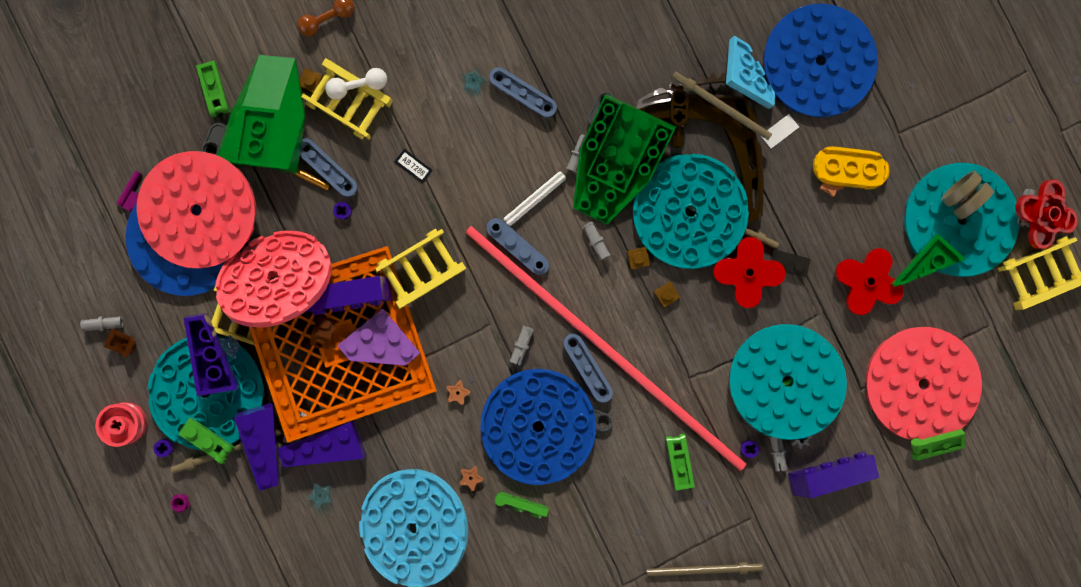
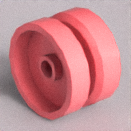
M124 402L109 405L101 410L96 418L95 428L102 442L109 446L119 447L135 443L142 438L146 432L148 422L146 414L141 407L134 403Z

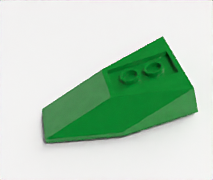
M258 56L232 109L217 154L218 156L228 160V162L236 167L246 165L297 174L306 116L303 98L301 97L302 92L297 60L295 58Z
M606 94L579 150L573 209L607 225L650 182L676 127Z

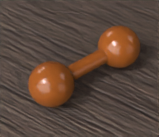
M335 0L332 9L317 17L308 14L301 16L297 21V29L304 36H313L317 33L320 23L336 15L341 18L350 17L355 9L352 0Z

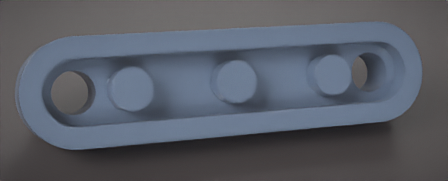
M497 67L491 71L490 82L494 87L544 118H551L555 115L557 105L553 99L504 68ZM502 76L503 79L502 81H497L496 77ZM550 106L551 110L546 112L544 107Z
M303 138L300 156L340 194L345 197L354 196L358 190L356 181L312 140ZM306 146H310L308 152H304ZM348 184L352 186L350 191L345 190Z
M498 218L491 219L488 222V234L536 275H543L548 271V260L505 222ZM495 224L500 226L498 231L492 229ZM537 262L543 263V267L541 269H538L536 267Z
M569 334L564 339V348L595 399L599 402L609 401L613 395L611 386L582 338L577 334ZM571 340H575L577 342L575 347H571L569 345V342ZM605 389L606 395L601 396L599 391Z

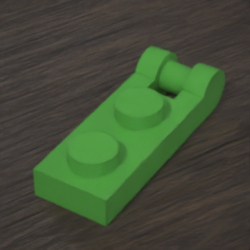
M210 61L196 65L210 116L213 118L217 117L220 113H231L217 62ZM220 100L221 105L215 107L214 102Z
M192 417L188 419L179 432L180 436L221 464L226 462L227 455L232 453L235 448ZM219 445L223 448L220 453L216 451Z
M959 429L922 440L914 438L911 440V458L913 460H922L965 448V432Z
M679 434L678 437H665L675 490L695 487L685 434ZM680 444L681 449L674 451V445Z
M505 492L497 493L495 503L498 506L507 504L513 506L512 509L515 511L523 512L526 510L537 518L547 517L549 511L548 506Z

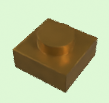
M304 68L300 78L301 88L314 93L324 76Z
M646 247L627 251L631 270L650 266Z
M671 281L653 291L663 308L680 298Z

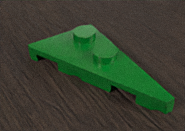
M935 234L891 285L897 287L909 283L912 280L964 261L965 258L939 234Z

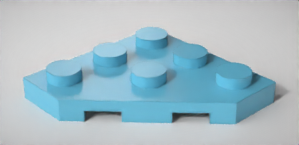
M733 36L729 40L726 84L764 107L772 108L775 106V92L764 78L766 73L759 61L755 62L751 55L753 50L750 45Z

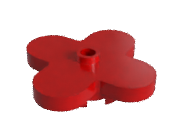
M1059 180L1044 181L1039 187L1037 196L1024 195L1016 202V214L1021 220L1030 223L1028 240L1031 246L1036 249L1049 248L1055 240L1056 233H1071L1077 227V214L1073 209L1066 206L1064 202L1066 201L1065 187Z
M755 237L742 239L737 246L736 258L722 259L713 268V275L719 283L735 286V300L744 308H752L758 305L762 297V287L778 286L784 281L786 275L785 268L780 262L764 260L763 244ZM748 269L753 270L752 276L746 274Z
M877 248L869 251L863 263L853 259H846L837 264L835 268L836 279L850 289L846 298V306L851 313L855 315L869 313L876 300L884 304H895L902 299L904 294L903 286L893 287L891 285L895 279L890 277L888 273L892 267L893 259L887 250ZM869 278L871 279V285L868 284Z

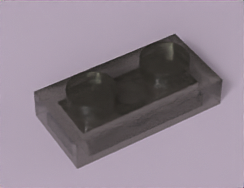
M776 249L772 250L770 260L780 262L784 266L786 273L804 278L807 276L810 258Z

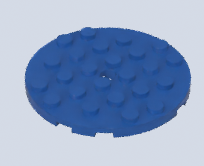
M811 4L800 7L783 17L773 28L766 41L763 53L765 79L774 90L775 97L784 103L788 109L798 114H804L813 118H826L842 114L854 107L866 96L875 80L878 55L874 39L866 25L857 16L841 7L830 4ZM817 56L825 59L824 65L820 66L816 63L815 59Z
M137 203L134 206L127 222L125 238L129 258L140 276L153 287L173 295L192 296L214 289L218 274L225 262L207 268H187L164 259L146 241L138 223ZM195 204L192 208V213L196 216L201 214V207Z
M528 369L509 376L493 390L483 408L480 430L486 453L501 472L522 483L544 485L567 478L586 461L595 441L596 419L588 396L571 378L553 370ZM536 421H541L544 425V429L540 432H536L533 429V424Z

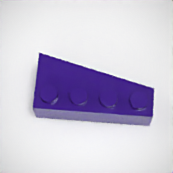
M375 276L328 284L320 299L306 312H313V315L325 314V310L331 309L332 312L344 311L345 307L358 309L363 308V305L370 304V306L382 305V302L392 301L390 282L387 277Z
M208 313L186 316L184 324L197 396L237 390L240 386Z
M272 402L237 413L234 418L259 491L278 486L280 481L275 404Z
M354 420L277 449L283 467L364 459L367 456Z
M865 452L855 453L854 457H841L834 462H824L818 466L788 473L793 495L806 498L818 497L880 478L874 455H869Z

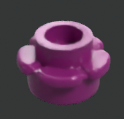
M176 494L173 496L171 508L174 511L182 513L185 509L189 508L190 501H188L187 495Z

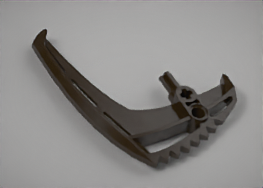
M712 73L709 79H707L702 74L698 81L692 76L690 78L696 82V85L701 86L726 83L727 75L722 73L718 79ZM670 83L669 90L660 87L638 99L635 108L658 119H668L669 124L676 127L672 135V147L675 148L683 147L684 129L687 128L688 119L705 120L724 127L738 159L744 190L748 199V223L763 216L764 175L759 134L750 128L744 133L742 124L699 95H688L683 90L684 86L680 83L679 86ZM733 88L734 96L713 95L736 111H738L736 102L742 103L745 116L758 124L749 97ZM664 94H668L670 96V98L668 99H662L645 104L642 103L643 101ZM674 96H681L683 103H676ZM676 115H680L679 118H682L680 122L674 119ZM748 139L751 140L754 158V169L752 171L750 170L745 143ZM753 178H755V209L753 208L752 194Z

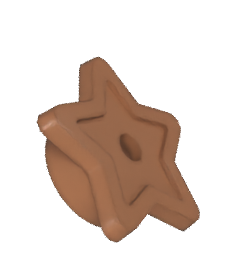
M823 183L820 187V190L829 193L831 197L835 196L837 190L844 189V186H831Z
M461 380L455 386L448 385L446 387L450 393L448 402L457 401L464 405L465 396L471 393L470 390L463 387Z
M474 466L471 470L461 469L463 478L459 485H468L474 491L476 484L484 481V478L478 475L477 466Z

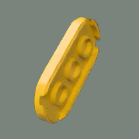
M831 146L821 150L813 160V171L816 177L829 185L876 189L888 179L890 172L887 161L882 158V155L874 151Z

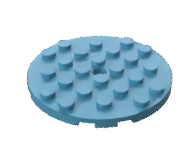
M404 469L383 477L371 488L361 508L363 511L361 521H359V531L365 545L364 551L374 568L389 581L408 587L434 585L449 576L462 560L468 541L466 513L460 498L452 487L431 472L420 469ZM411 523L416 524V533L410 531Z

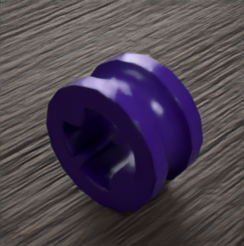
M339 202L334 206L333 213L335 217L345 220L351 216L352 208L347 203ZM339 207H343V208L346 207L347 210H345V211H346L347 213H346L345 215H343V214H340V215H339V214H338V212L340 211V210H338Z
M163 439L157 441L153 449L158 457H166L173 452L174 446L170 440ZM163 443L168 447V450L164 451V453L159 448Z
M746 440L742 442L740 450L747 458H753L759 453V446L752 440ZM753 444V445H754V448H752V449H754L753 453H750V452L746 453V452H745V450H747V449L745 448L746 445L751 446V445Z

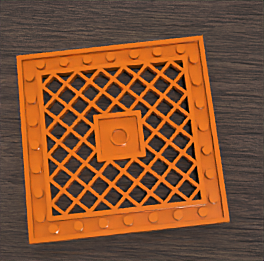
M388 246L333 263L328 284L351 281V278L363 275L362 279L366 278V276L375 277L370 272L375 271V268L378 267L376 264L385 258L387 260L392 259ZM393 264L389 267L392 270L395 277L397 278L398 282L400 283L395 266ZM383 271L377 273V276L386 277ZM391 284L392 301H386L390 313H386L420 352L419 355L407 364L408 368L403 365H395L391 374L381 370L383 366L381 363L376 368L368 364L369 362H359L364 365L360 374L350 371L354 361L349 363L347 369L338 365L349 360L338 345L358 329L356 326L360 318L366 321L369 320V318L362 315L366 306L375 309L374 315L382 310V305L376 307L366 304L360 313L351 310V307H345L341 320L332 316V309L329 313L325 312L323 315L337 320L339 323H336L329 349L319 348L321 356L313 353L314 345L311 346L310 350L300 346L305 336L311 339V336L306 333L310 325L315 324L313 320L316 315L312 314L310 320L299 315L294 319L291 326L282 323L281 325L289 328L285 338L275 334L279 325H275L273 331L271 327H249L287 443L437 391L409 307L406 305L400 310L395 304L398 301V295ZM348 312L358 316L354 325L351 319L345 320ZM299 318L308 322L304 332L294 328ZM292 330L302 334L297 344L288 340ZM274 337L283 341L279 350ZM286 343L295 346L291 357L282 353ZM298 349L308 353L303 363L294 359ZM280 355L289 359L285 368ZM311 355L320 359L316 369L306 365ZM292 361L302 365L297 375L287 371ZM323 361L326 368L332 366L328 375L319 371ZM397 366L407 370L403 380L393 376ZM304 367L314 371L310 381L300 377ZM335 367L345 371L341 381L331 377ZM366 367L376 371L372 381L362 376ZM379 372L389 377L384 387L374 382ZM317 373L327 377L322 387L312 383ZM348 373L358 377L353 387L344 383ZM409 373H410V374H411V377H412V380L406 381V379H407V377H408V375H409ZM286 374L295 377L291 387ZM391 378L400 382V384L387 388ZM298 379L308 384L304 393L294 390ZM329 379L339 383L335 393L325 389ZM360 379L370 383L366 393L356 389ZM342 385L351 389L347 399L337 395ZM372 385H375L382 389L374 393L368 394ZM310 386L320 390L316 400L306 395ZM354 391L364 395L350 400ZM323 392L333 396L328 406L319 402ZM293 393L302 396L297 405ZM304 398L314 402L310 412L300 408ZM335 398L344 401V403L331 407ZM317 404L327 408L313 413ZM299 411L307 415L300 417Z

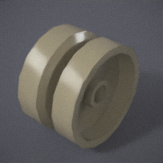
M974 170L950 187L941 197V201L947 207L955 205L953 213L959 219H964L980 208L992 196L994 190L988 183L980 184L982 177Z

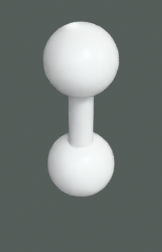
M372 68L367 72L365 78L345 82L340 78H332L327 82L325 90L331 99L340 100L345 97L347 90L366 85L374 90L382 89L387 83V75L380 68Z

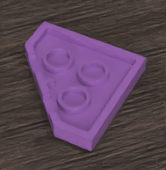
M384 309L380 310L338 345L350 361L405 366L420 354Z

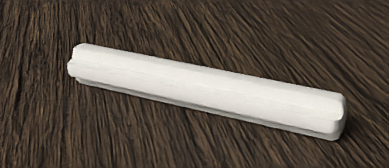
M562 172L554 175L504 217L505 223L508 226L513 225L566 180L565 175Z

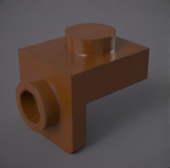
M318 315L311 333L310 344L317 348L329 349L337 320Z
M112 328L103 346L127 358L129 354H133L137 344L134 337Z

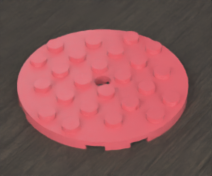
M188 151L172 155L158 163L148 173L141 185L137 199V217L140 229L153 250L164 259L176 265L187 268H207L224 263L240 252L254 229L256 202L253 190L243 173L228 162V160L218 155L199 151ZM195 204L199 205L202 209L201 214L198 216L192 213V208Z
M299 231L274 232L272 236L265 238L260 236L248 242L249 245L242 252L237 253L225 262L215 284L217 302L228 318L248 327H270L296 318L320 299L330 281L332 264L326 248L315 237Z
M932 327L904 329L884 340L873 353L865 376L867 400L878 421L892 433L909 440L914 438L922 440L962 429L977 410L982 392L981 372L970 349L951 333ZM925 379L928 387L922 390L919 387V382Z

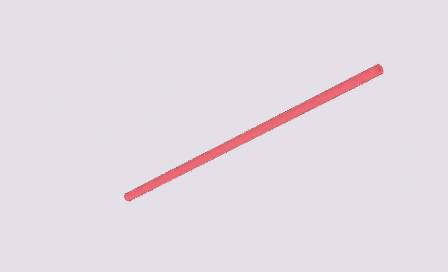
M472 226L468 228L465 233L739 471L744 469L746 463L476 229Z

